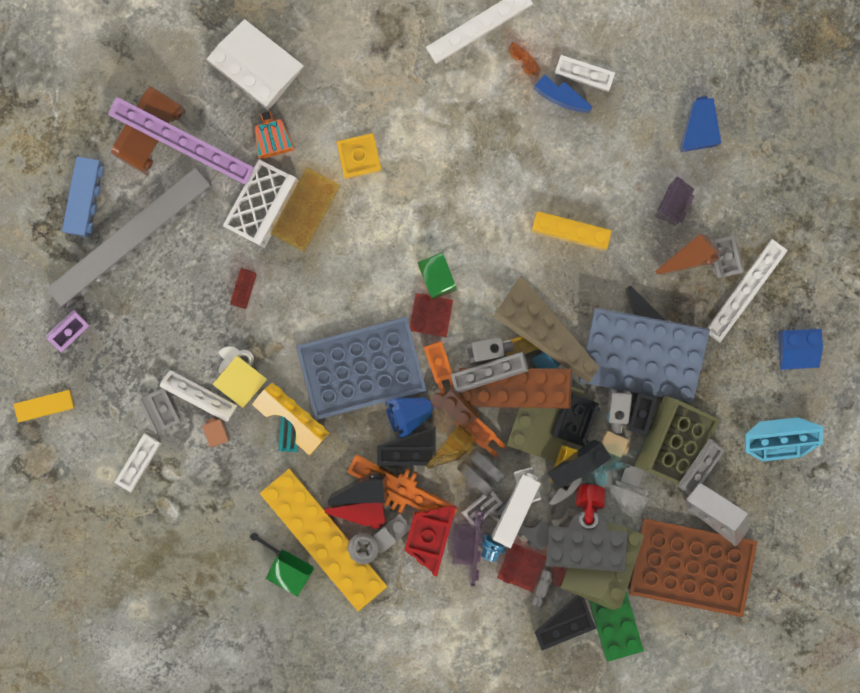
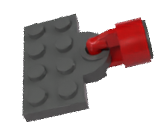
M585 483L578 486L576 506L582 508L583 511L573 517L569 528L549 526L546 566L625 572L627 532L608 531L606 521L597 513V510L605 507L606 490L604 487L593 483Z

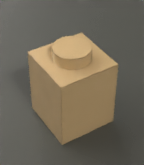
M605 431L601 440L608 453L620 458L622 455L627 454L630 447L627 444L628 439L609 431Z

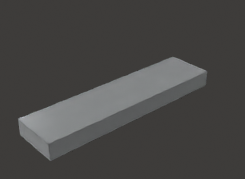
M519 352L453 373L451 378L454 389L461 393L528 372L529 369L524 352Z

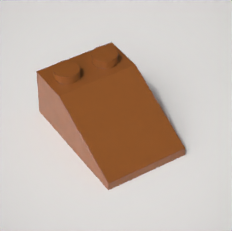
M700 234L655 272L657 275H666L700 266L712 265L719 259L718 255L721 252L707 235Z

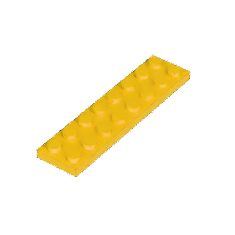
M290 468L260 492V495L357 611L361 610L388 587L369 563H356V561L350 558L348 552L350 540L332 518L325 513L322 506Z

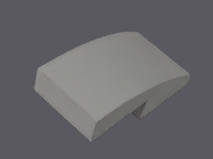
M579 478L565 485L567 487L565 490L553 488L548 495L550 499L548 503L555 505L567 498L578 488L583 479Z

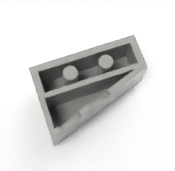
M701 483L698 484L686 500L688 511L691 514L698 516L734 546L738 545L749 530V513Z

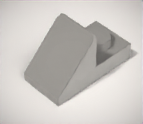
M399 513L372 537L376 540L378 548L384 552L405 535L411 526Z

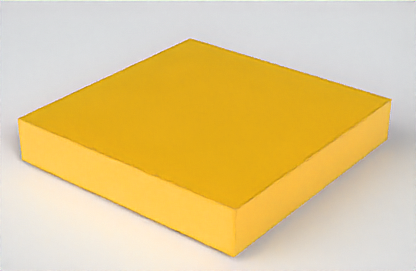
M374 133L336 141L345 179L382 171Z

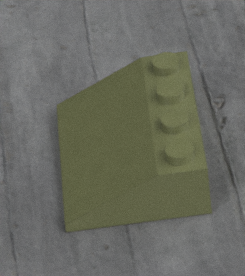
M572 387L571 393L583 397L585 392ZM518 408L506 446L556 462L561 445L566 446L568 442L551 435L560 409Z
M664 395L635 467L678 485L707 441L712 439L720 419Z
M606 522L608 531L627 532L625 572L567 568L560 588L615 610L622 606L644 535L627 527Z

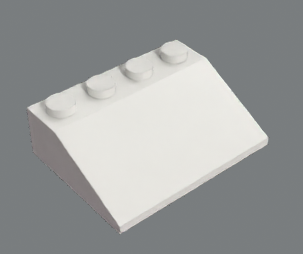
M245 19L217 45L207 58L211 66L268 111L304 68V65Z

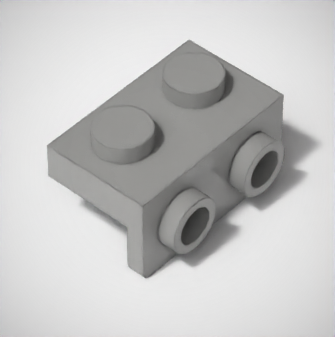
M736 235L711 240L721 252L718 255L719 259L712 264L713 272L718 278L745 272Z

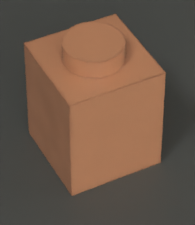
M217 417L206 420L207 424L202 427L210 448L230 441L222 419L217 420Z

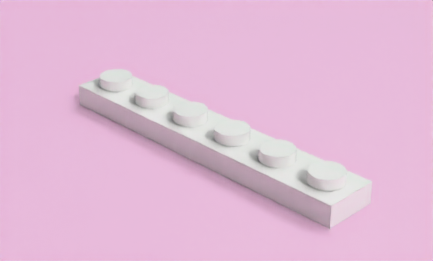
M502 0L428 45L426 50L434 63L438 64L528 9L533 3L531 0Z

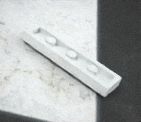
M171 370L161 381V388L226 422L229 421L237 408V405Z

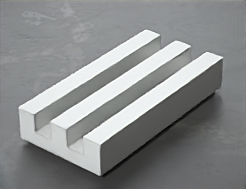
M494 491L491 493L493 497L472 514L468 515L467 513L487 497L485 494L461 512L473 528L503 504ZM494 500L497 501L494 506L473 522V517Z

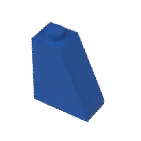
M707 96L696 98V101L692 103L680 147L681 152L716 147L721 144L714 98L708 99Z

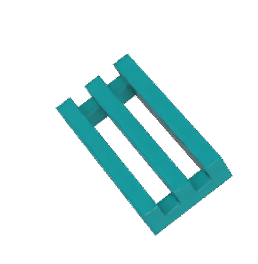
M281 416L278 451L298 453L299 446L295 442L294 448H291L292 423L289 420L286 448L283 447L285 417Z

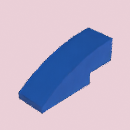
M544 74L534 85L533 90L563 108L583 113H589L592 109V106L565 82L558 87Z

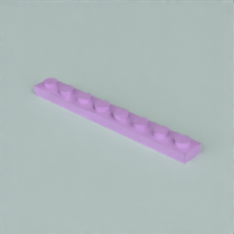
M118 97L115 98L107 114L245 185L254 168Z

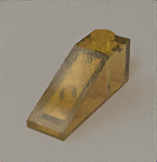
M458 424L425 467L430 469L459 460L464 454L468 456L474 449L472 444L477 438Z

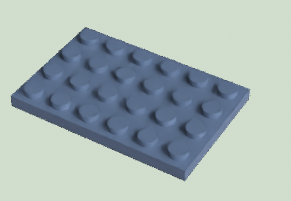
M595 308L586 352L597 363L599 368L589 383L581 378L580 382L619 390H629L630 392L664 397L665 395L679 401L693 403L710 329Z
M407 317L296 346L315 420L427 391Z

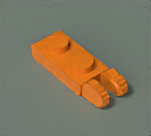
M439 341L424 346V350L435 382L438 384L441 394L446 395L441 381L449 379L450 388H454L451 378L453 373L443 343Z
M478 418L465 430L457 421L455 422L458 427L495 458L498 454L493 448L488 446V443L493 439L500 448L504 449L506 447L496 437V434Z

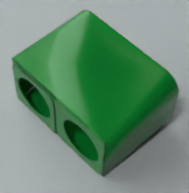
M443 252L418 262L432 300L457 291Z
M282 549L279 556L278 554L276 555L265 579L298 597L314 571V567Z

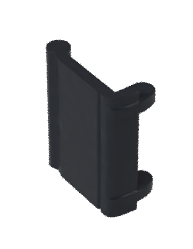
M571 393V409H560L551 435L580 446H585V443H589L587 438L596 412H600L601 409L599 403Z

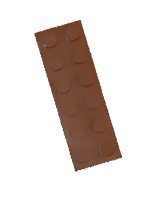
M459 368V372L469 368ZM529 369L528 372L459 394L471 407L571 409L572 369Z

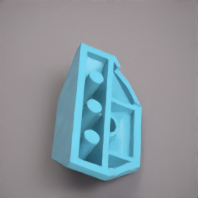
M798 417L760 421L745 434V452L761 461L801 458L815 447L823 444V426Z

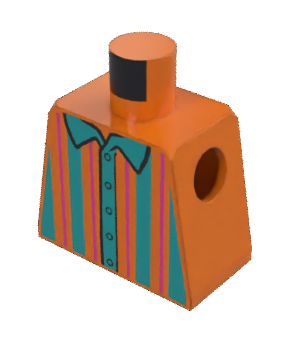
M271 111L261 113L263 124L255 126L257 155L259 159L294 151V146L282 120L274 121Z

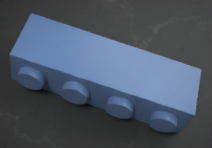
M76 156L62 232L88 238L89 234H92L94 229L92 219L93 215H96L98 207L96 198L101 192V185H99L100 177L103 178L105 167L101 161Z

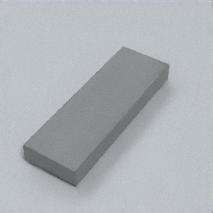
M709 439L677 487L690 496L699 483L703 484L725 450Z

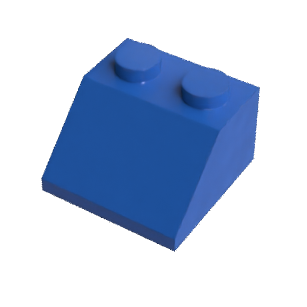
M822 329L778 332L780 370L820 368L823 351Z

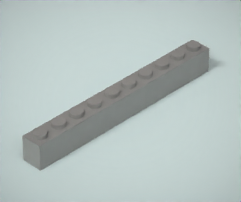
M195 167L47 288L48 292L61 307H72L77 302L79 296L88 294L96 282L98 284L107 278L106 274L111 270L116 271L120 268L123 260L132 258L137 253L136 250L139 247L147 246L152 241L150 238L155 234L160 235L166 230V225L179 220L182 212L191 210L196 205L195 202L198 199H204L211 193L210 190L213 187Z

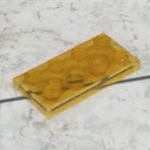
M306 167L271 235L305 253L341 185Z

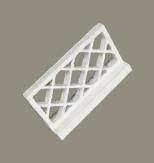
M259 159L223 227L265 249L300 181L296 177ZM261 166L268 169V176L259 178L258 172ZM281 175L286 178L282 185L275 186L274 177ZM271 179L273 188L263 191L261 182ZM258 183L260 192L250 195V186ZM274 191V201L266 203L264 194ZM261 196L264 205L254 208L252 198ZM249 200L251 209L241 212V203ZM265 208L266 216L263 219L257 220L255 211ZM252 212L254 222L245 224L243 215ZM240 216L242 226L236 228L230 226L232 219ZM256 225L257 232L253 238L248 235L246 228Z

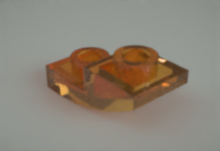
M512 42L508 49L510 57L517 61L523 60L521 66L524 69L523 72L533 77L535 75L538 77L541 69L536 61L522 47Z

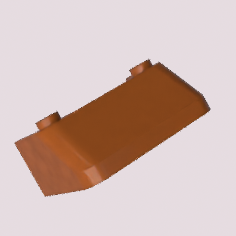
M152 86L147 88L136 106L167 123L175 120L178 121L182 113L186 112L180 104ZM126 124L114 143L111 153L122 162L148 176V170L154 162L151 153L159 141Z

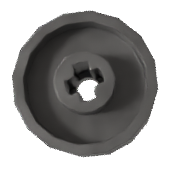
M474 448L468 457L475 466L472 467L468 462L463 461L457 469L488 497L493 492L494 486L487 479L491 478L495 483L500 484L506 476L497 469L498 466L486 455L483 456Z

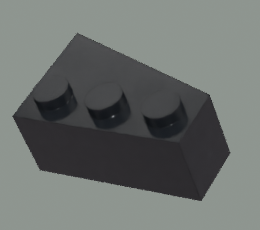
M436 427L378 445L377 465L436 466Z
M577 595L536 630L535 635L541 650H545L592 631L596 627L584 598Z

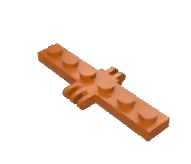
M356 454L347 473L358 479L372 472L386 474L389 496L384 505L388 506L390 501H393L394 503L391 507L393 510H395L397 504L401 505L398 509L400 514L406 504L420 511L453 505L417 486L418 481L415 478L418 473L414 471L412 477H409L410 468H407L405 474L400 473L398 476ZM456 506V509H455L454 516H455V514H456V512H457V510H458V507H457V506Z

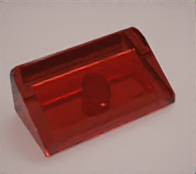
M240 268L230 305L242 309L247 308L257 275L255 272Z

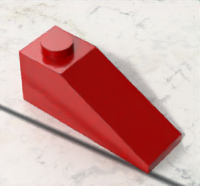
M354 503L324 509L326 514L364 526L371 525V529L380 528L382 523H386L383 503Z

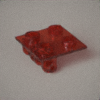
M416 293L410 330L447 338L453 300L440 297L432 300L431 296L427 294Z
M513 543L507 551L497 578L505 583L513 584L533 593L547 556Z

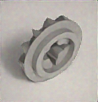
M359 533L353 536L348 543L350 558L356 561V563H370L378 554V544L374 537L369 534ZM359 544L361 546L368 544L367 548L365 549L366 554L364 552L357 553L360 549Z

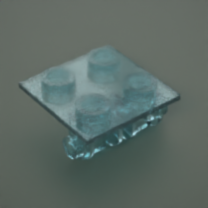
M622 461L612 462L610 467L602 465L589 474H592L593 481L596 484L604 486L608 482L607 471L629 468L630 465L624 464Z

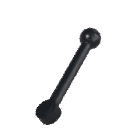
M257 533L251 534V540H257L278 554L279 550L259 538Z

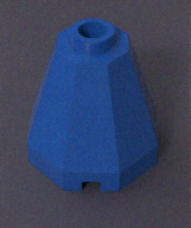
M426 397L398 398L385 402V406L389 405L386 413L394 432H399L396 435L397 438L409 435L432 416V411H434L431 401H427Z

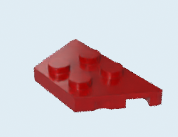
M455 505L414 512L404 549L410 556L415 557L422 566L427 567L436 577L454 517Z

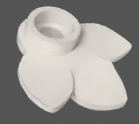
M232 346L222 348L219 351V355L224 360L220 364L218 372L221 374L236 355L240 358L246 356L248 358L246 363L252 366L254 362L253 354L248 350L239 351Z

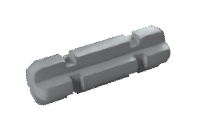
M542 570V578L539 580L535 593L536 597L533 600L534 606L543 607L544 597H546L550 584L549 580H551L553 574L549 570Z

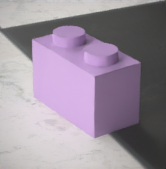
M73 309L46 335V338L62 352L89 327V324Z

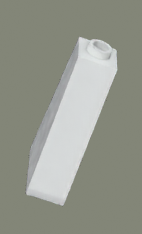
M531 473L521 475L491 535L493 540L511 548L541 484L537 481V476Z

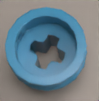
M486 534L481 542V545L484 547L481 556L488 561L496 562L499 554L504 553L507 546L494 541L491 537L492 534Z

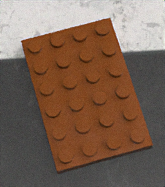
M643 518L640 533L644 537L632 572L629 595L743 617L758 541L742 538L738 545L734 546L719 533Z

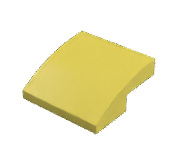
M236 355L213 385L243 408L261 388L267 378Z

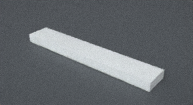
M773 239L770 240L707 326L710 329L709 336L719 343L723 340L786 254L787 249Z

